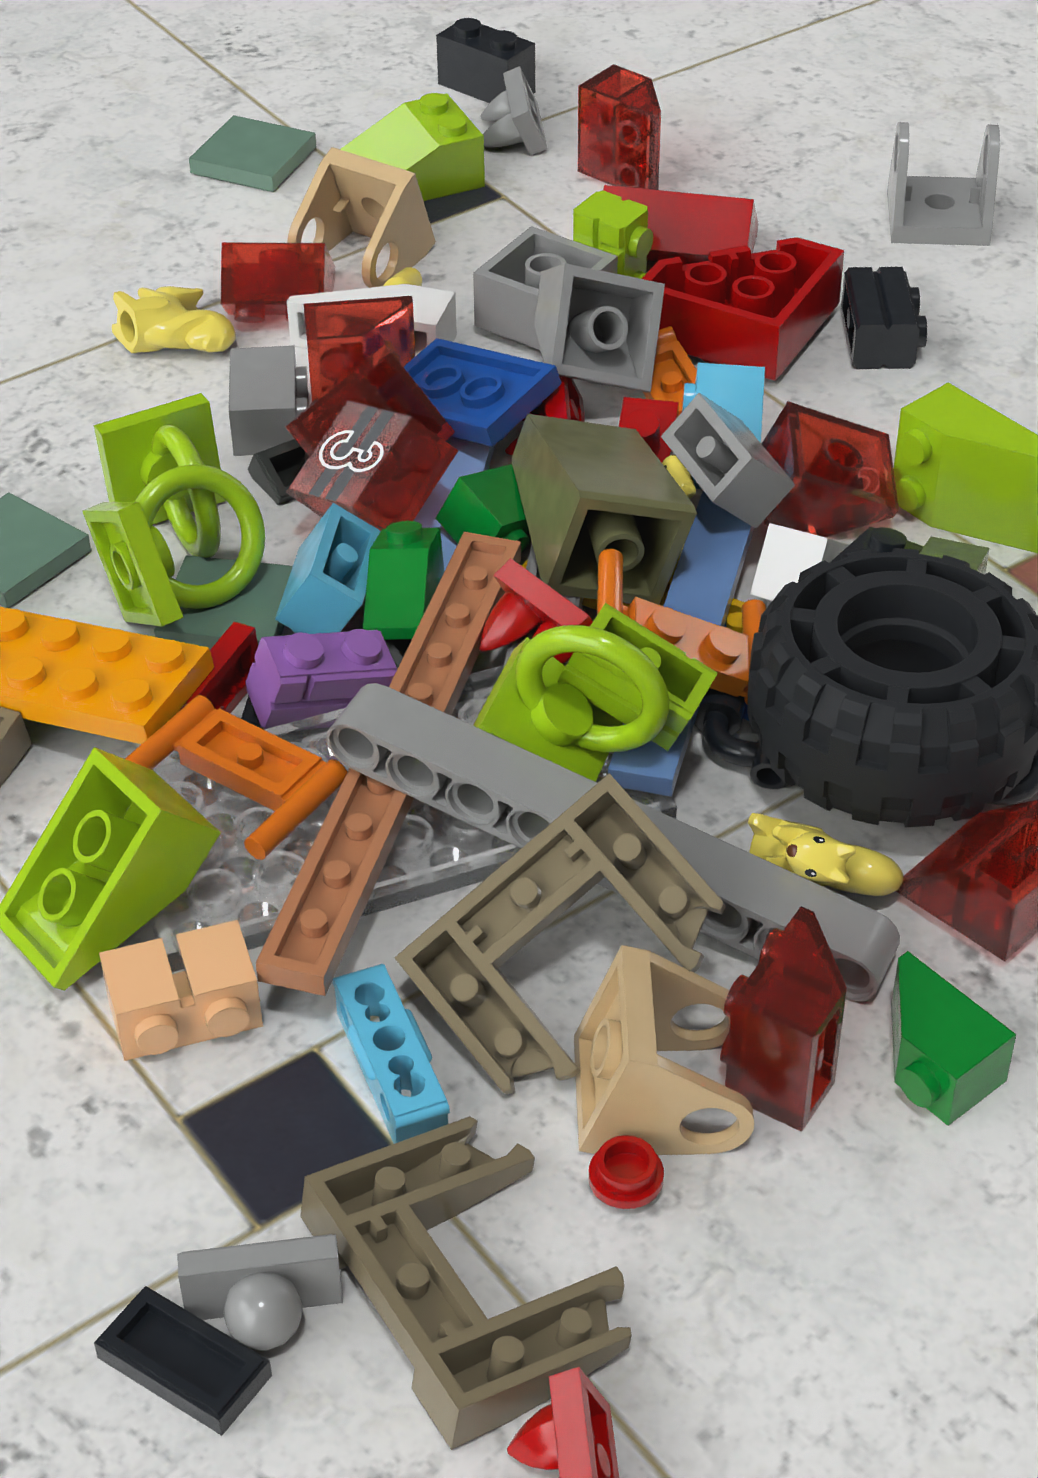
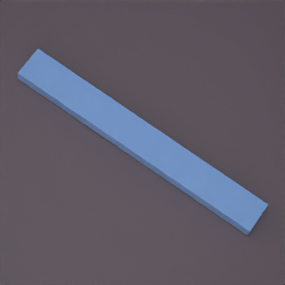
M702 491L696 508L697 515L685 541L664 607H669L678 612L724 627L754 527L714 504L706 493ZM700 704L669 751L650 741L636 749L614 752L608 768V774L610 773L622 788L672 797Z

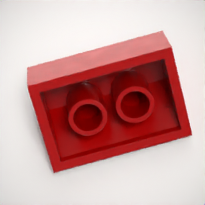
M604 185L603 191L622 197V201L629 199L648 206V229H651L653 232V243L647 255V261L657 262L662 259L680 257L683 262L682 265L708 261L710 251L746 245L751 249V254L753 253L759 225L754 199Z

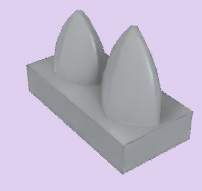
M518 66L503 73L506 90L496 96L480 116L482 120L495 122L483 133L484 147H503L523 141L530 156L547 149L538 103L521 67Z

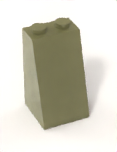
M527 414L511 461L541 580L561 595L597 599L599 554L606 549H616L623 554V603H631L635 597L659 605L697 515L694 504L636 429Z

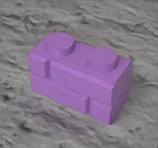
M354 629L348 632L316 634L299 632L292 635L261 637L254 656L255 662L252 663L245 682L251 703L260 725L264 729L330 724L336 721L360 688L366 684L378 683L389 687L397 667L381 631Z

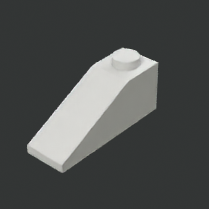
M399 284L290 296L287 300L291 346L295 345L296 347L407 364L436 338L453 342L457 336L455 291Z
M769 523L750 594L768 599L767 609L785 584L792 581L798 583L800 572L824 560L830 563L849 544Z

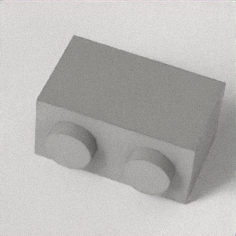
M295 345L230 349L229 420L233 456L254 455L260 451L298 438L299 431L309 430L307 366L296 367Z
M701 393L695 396L661 436L714 504L754 528H757L795 486L794 482L742 420Z

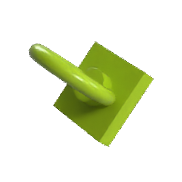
M202 393L93 425L109 502H135L142 490L153 479L179 466L198 464L221 470L210 402ZM183 490L169 497L161 505L153 524L170 520L180 542L190 554L211 558L218 551L221 541V524L217 504L226 500L209 490ZM191 512H194V513H195L196 522H195V520H194V518H193Z
M184 465L160 474L142 490L135 502H102L82 510L125 622L163 627L184 618L180 607L203 609L220 605L238 595L251 582L260 566L264 553V521L253 495L232 475L207 465ZM188 489H204L220 495L235 511L241 528V546L235 563L224 576L214 582L203 585L186 584L172 578L175 573V567L170 549L160 531L152 526L161 505L172 495Z
M564 625L545 630L532 639L527 637L514 648L473 726L596 782L609 752H624L639 748L659 734L667 721L670 703L669 694L663 677L654 663L629 641L595 627ZM566 652L586 653L602 658L617 666L630 677L641 694L642 711L640 715L632 722L623 725L621 721L590 703L584 694L574 686L567 683H558L557 680L565 666L553 656Z

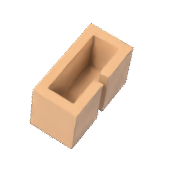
M238 920L176 934L177 945L185 971L172 974L162 938L99 953L108 1001L124 1061L147 1055L162 1054L171 1049L219 1037H229L243 1031L263 1027L258 982Z

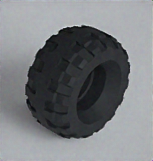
M894 548L892 552L871 553L870 549L843 554L841 560L828 563L826 560L819 562L800 572L798 583L792 581L785 584L761 615L759 630L757 633H754L749 668L747 714L751 731L758 734L762 752L770 760L771 768L785 784L789 786L797 784L804 790L805 799L828 811L835 808L852 814V820L879 825V821L904 823L905 828L934 826L935 820L949 817L953 821H960L981 813L985 803L1001 801L1030 772L1033 758L1038 755V615L1023 598L1016 599L1012 596V587L990 572L984 575L971 569L968 562L947 555L939 558L919 554V550Z

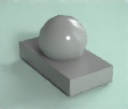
M328 1234L177 1253L178 1279L184 1309L202 1320L224 1317L226 1326L233 1338L250 1349L269 1350L284 1345L297 1332L303 1308L343 1303L336 1235Z

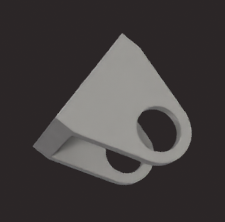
M897 123L887 189L891 243L990 246L1000 152L999 125L988 124L986 126L976 178L907 176L909 123Z

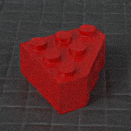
M795 237L777 240L776 250L751 254V249L746 245L710 251L708 261L682 265L683 262L680 257L658 260L641 279L665 284L659 330L671 326L677 341L680 342L687 355L701 358V360L707 363L765 367V378L776 381L840 302L844 250Z

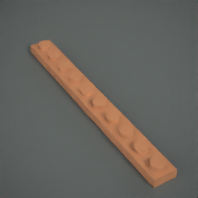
M463 532L389 685L390 688L452 715L480 653L479 645L483 627L493 607L505 594L493 575L510 558L520 564V541ZM349 768L256 961L258 982L326 996L414 800L413 797Z

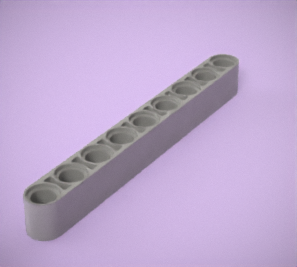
M378 683L366 684L360 688L329 728L326 735L327 745L332 754L349 768L520 848L524 847L597 784V782ZM634 800L726 905L723 914L709 910L701 928V933L840 998L862 1002L871 999L875 995L900 944L898 929L889 918L869 907ZM603 878L598 883L599 885L618 893L617 890L610 884V882L606 878Z

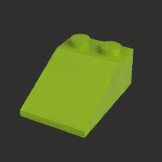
M429 93L423 95L418 100L401 104L340 149L415 173L423 201L485 187L484 135L447 93Z
M948 382L901 408L890 501L930 527L1038 553V435Z
M94 747L0 903V929L54 988L65 991L101 961L100 952L116 949L186 891L221 832L155 771Z

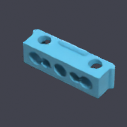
M379 964L333 978L337 1015L393 1144L447 1125L450 1109L445 1094L430 1064L432 1054L413 1013L409 1009L404 1008L385 965ZM370 1016H378L380 1022L370 1021ZM401 1090H410L411 1097L403 1096Z

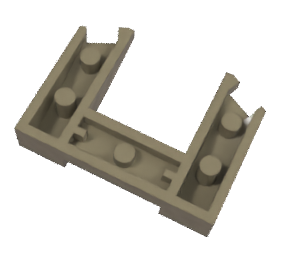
M610 773L394 957L500 1090L506 1095L515 1093L514 1078L554 1068L556 1079L562 1081L573 1078L581 1071L499 968L603 878L610 882L684 968L688 969L689 972L695 973L700 968L704 955L693 950V947L709 910L723 914L726 907L718 895Z
M470 1116L305 1176L300 1215L313 1236L336 1235L339 1268L349 1267L414 1367L411 1388L451 1450L507 1424L551 1399L549 1376L576 1367H580L587 1376L628 1349L632 1337L631 1327H617L609 1331L605 1302L621 1299L624 1290L623 1274L617 1266L487 1319L427 1230L459 1215L532 1172L535 1157L529 1149L518 1143L506 1156L494 1159L469 1145V1142L476 1133L478 1120Z

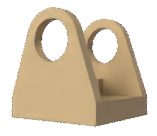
M331 147L320 162L291 224L287 240L289 256L293 262L309 266L314 264L352 232L370 237L371 239L362 261V278L365 285L369 288L381 287L402 269L416 265L428 254L436 242L416 175L401 168ZM315 218L316 234L310 248L303 253L301 240L304 229L308 222ZM388 243L390 246L389 261L384 272L377 278V258L382 248Z
M621 945L574 1034L575 1064L581 1070L575 1075L579 1151L595 1154L607 1140L622 1135L635 1136L645 1140L652 1146L657 1155L716 1154L732 1150L743 1144L754 1130V1115L750 1101L739 1092L657 1054V1051L707 1050L731 1041L739 1033L743 1024L742 1007L737 996L730 990L692 971L689 972L688 969L649 950ZM695 1004L712 1005L726 1013V1017L721 1023L704 1030L685 1029L675 1024L672 1020L679 1010ZM706 1108L722 1109L731 1112L737 1117L730 1127L714 1133L694 1132L681 1124V1121L688 1114Z

